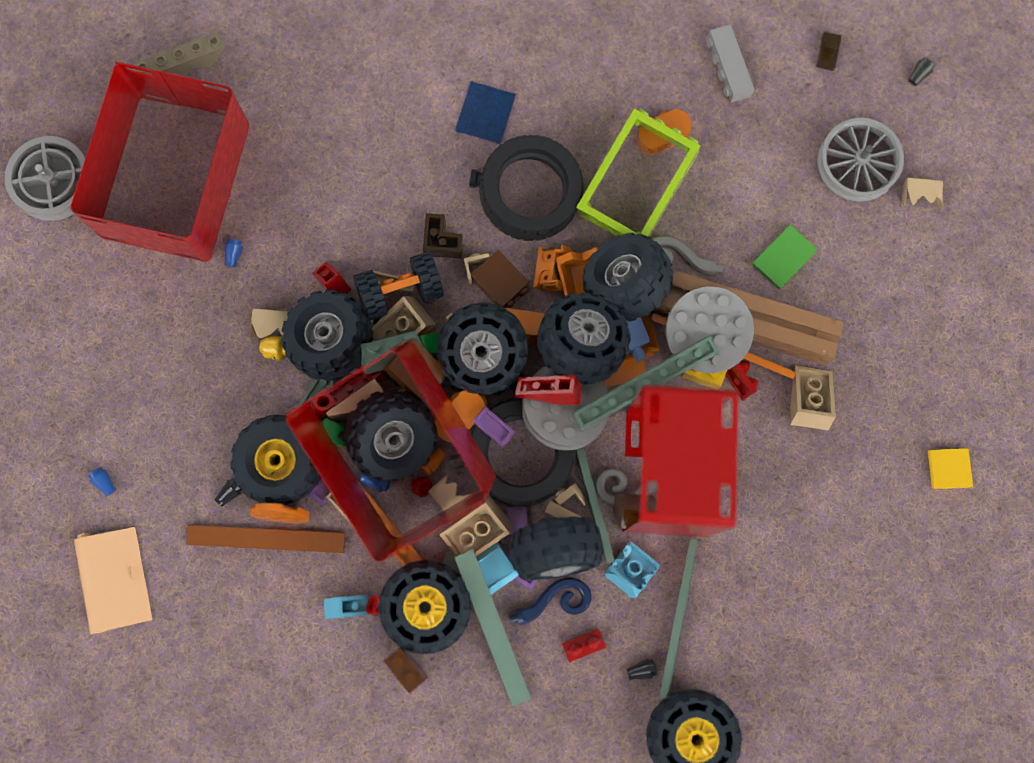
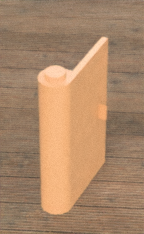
M135 527L92 536L89 533L77 535L78 539L74 540L90 635L152 620Z

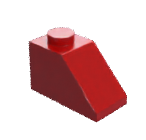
M327 261L312 272L326 290H336L341 294H348L352 290L342 276Z

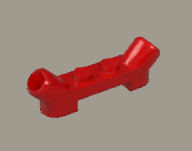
M362 370L316 397L311 407L320 422L328 417L326 412L374 379L377 383L385 381L390 375L385 370L369 374Z

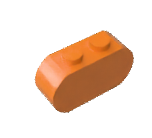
M680 109L665 110L659 116L651 117L654 120L656 118L665 122V126L670 129L676 128L682 132L681 135L688 138L692 123L686 112ZM639 127L637 145L644 153L654 155L675 146L645 128Z
M463 390L460 393L456 391L450 398L452 405L468 430L473 427V420L485 406L488 408V402L484 394H473ZM437 418L435 425L437 426L439 437L447 442H452Z

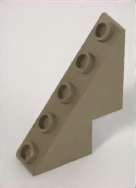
M215 32L135 62L134 65L186 77L192 68H211L225 49V45L219 32ZM136 70V71H138V72L147 73V74H152V73H149V72Z

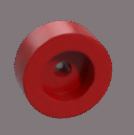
M423 476L414 479L411 483L413 493L419 497L427 496L429 494L428 491L432 488L431 481Z
M373 595L370 597L366 604V612L368 614L379 616L380 596Z

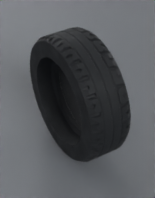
M539 135L517 136L505 141L504 144H500L490 154L484 165L479 187L481 205L490 222L504 234L518 240L523 239V241L544 240L547 237H553L559 231L561 232L566 228L578 210L576 207L583 197L584 190L580 166L577 160L572 157L571 152L557 141ZM520 160H537L547 164L558 174L562 181L563 194L559 205L553 212L544 217L529 218L513 212L505 205L500 195L499 184L503 172L512 163Z
M523 398L502 401L489 409L505 424L515 420H524L522 415ZM475 425L471 435L491 466L488 456L491 438ZM555 449L554 462L550 471L541 480L530 485L510 484L502 480L495 473L496 479L488 494L493 499L512 506H532L548 500L564 486L569 478L575 461V450Z

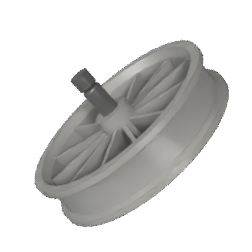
M854 118L838 124L831 130L819 149L817 164L823 182L833 193L846 200L865 202L882 196L897 181L903 169L904 154L899 139L887 126L873 119ZM853 129L865 130L861 149ZM847 130L853 148L838 134ZM869 131L881 137L873 146H866ZM833 139L847 153L829 149L830 141ZM882 139L890 148L887 151L871 154L873 148ZM892 154L894 165L872 159ZM827 155L848 161L828 165ZM849 165L850 169L837 181L830 170ZM874 167L893 171L889 181ZM853 170L855 171L852 189H849L842 185L840 181ZM860 172L862 173L867 191H856ZM868 172L883 186L874 190Z

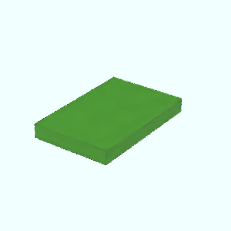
M789 225L752 265L780 290L818 249L792 225Z

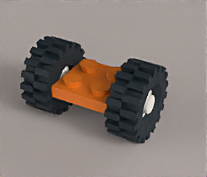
M430 252L410 257L412 272L399 275V279L395 281L393 278L380 281L381 285H379L372 269L353 275L361 306L370 321L387 315L383 294L416 284L424 303L444 296L440 275Z

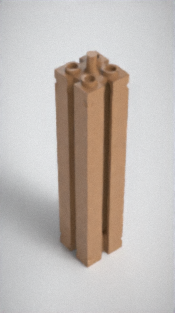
M674 271L673 284L670 285L668 296L662 300V304L657 309L655 308L651 311V313L668 317L673 305L686 293L701 287L724 288L740 297L750 310L754 323L752 344L824 366L835 358L838 339L841 336L844 322L839 320H833L823 315Z

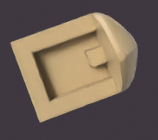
M576 483L567 490L563 487L555 494L557 498L554 501L559 506L573 495L583 506L586 505L583 493Z

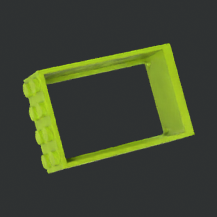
M634 108L577 205V214L615 236L634 233L635 235L643 234L650 237L696 159L701 145L698 144L699 142L692 137L686 138L681 135L682 132L680 130L668 128L662 120L658 118L652 119L646 111L642 109L638 111ZM634 124L679 147L687 154L642 232L638 231L637 233L591 207L592 204L589 203Z

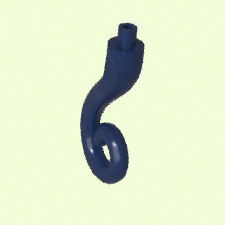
M559 579L548 586L533 605L518 609L516 614L509 615L510 623L518 622L520 626L536 620L543 613L555 594L566 588L577 589L582 599L579 605L571 606L569 599L574 596V593L567 591L560 598L562 609L567 614H581L590 606L591 590L580 579Z

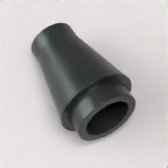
M927 58L919 60L908 82L917 86L933 72L935 67L933 62Z

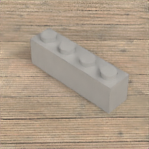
M731 24L710 30L706 38V44L712 50V61L718 67V78L724 83L726 98L729 97L731 103L751 97L754 87Z

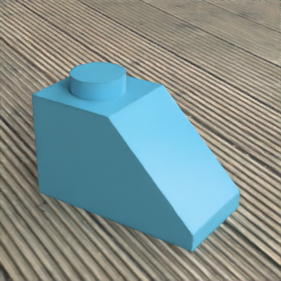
M370 594L324 599L325 619L370 615L366 612V604L370 599Z

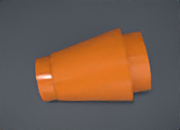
M437 448L433 454L430 453V461L426 466L422 465L419 469L428 477L431 474L433 475L446 457V454L440 448Z

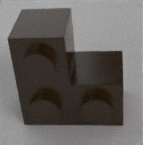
M426 213L423 253L430 252L432 257L462 259V234L445 233V214Z

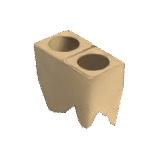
M907 178L903 182L901 206L902 200L905 206L908 189L913 205L916 204L917 199L924 196L930 203L936 201L940 212L942 211L943 181Z
M253 308L249 340L255 336V331L259 338L272 334L277 328L280 334L283 335L284 333L281 330L283 322L288 319V311Z
M449 473L428 491L443 510L470 496L456 495L457 484H446V478Z

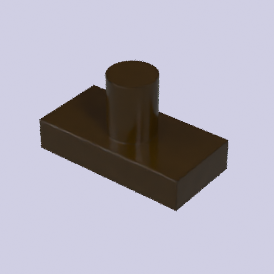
M823 32L816 67L831 71L835 70L842 35Z

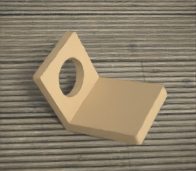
M475 253L470 255L469 258H464L469 285L472 284L469 266L484 263L490 258L489 253L482 255Z

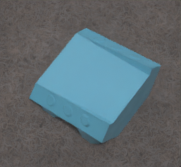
M629 541L604 574L606 579L619 587L628 597L636 598L657 572L660 564L632 541Z
M496 542L476 556L490 594H493L518 576L517 571L513 569L512 560L499 542Z

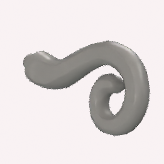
M670 236L652 238L660 246H669L677 250L693 269L702 274L714 276L715 272L722 273L723 271L722 265H716V261L698 257L688 246L676 238ZM663 248L672 263V252L667 248Z
M610 468L602 471L596 477L594 488L596 494L603 502L614 506L615 496L606 491L605 482L609 477H616L619 483L612 486L611 490L614 493H620L627 486V478L622 471ZM656 481L648 482L647 495L657 492ZM641 486L630 494L641 495Z

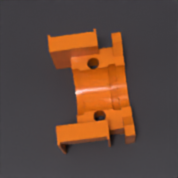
M563 244L561 249L549 247V250H546L543 247H539L533 287L540 291L547 290L551 293L564 291L562 282L555 275L554 266L557 257L573 252V250Z

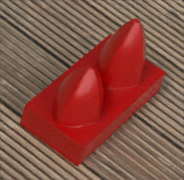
M740 361L726 372V377L734 389L738 390L742 401L757 392L758 380L749 378L746 374L750 368V362Z
M599 629L562 643L569 663L606 648Z

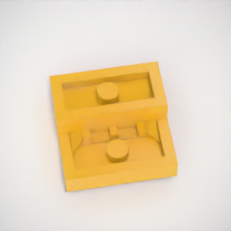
M969 449L928 451L932 489L973 487Z

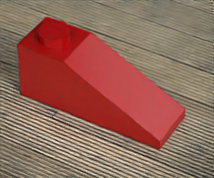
M575 375L519 377L516 389L517 397L557 405H580L582 386Z

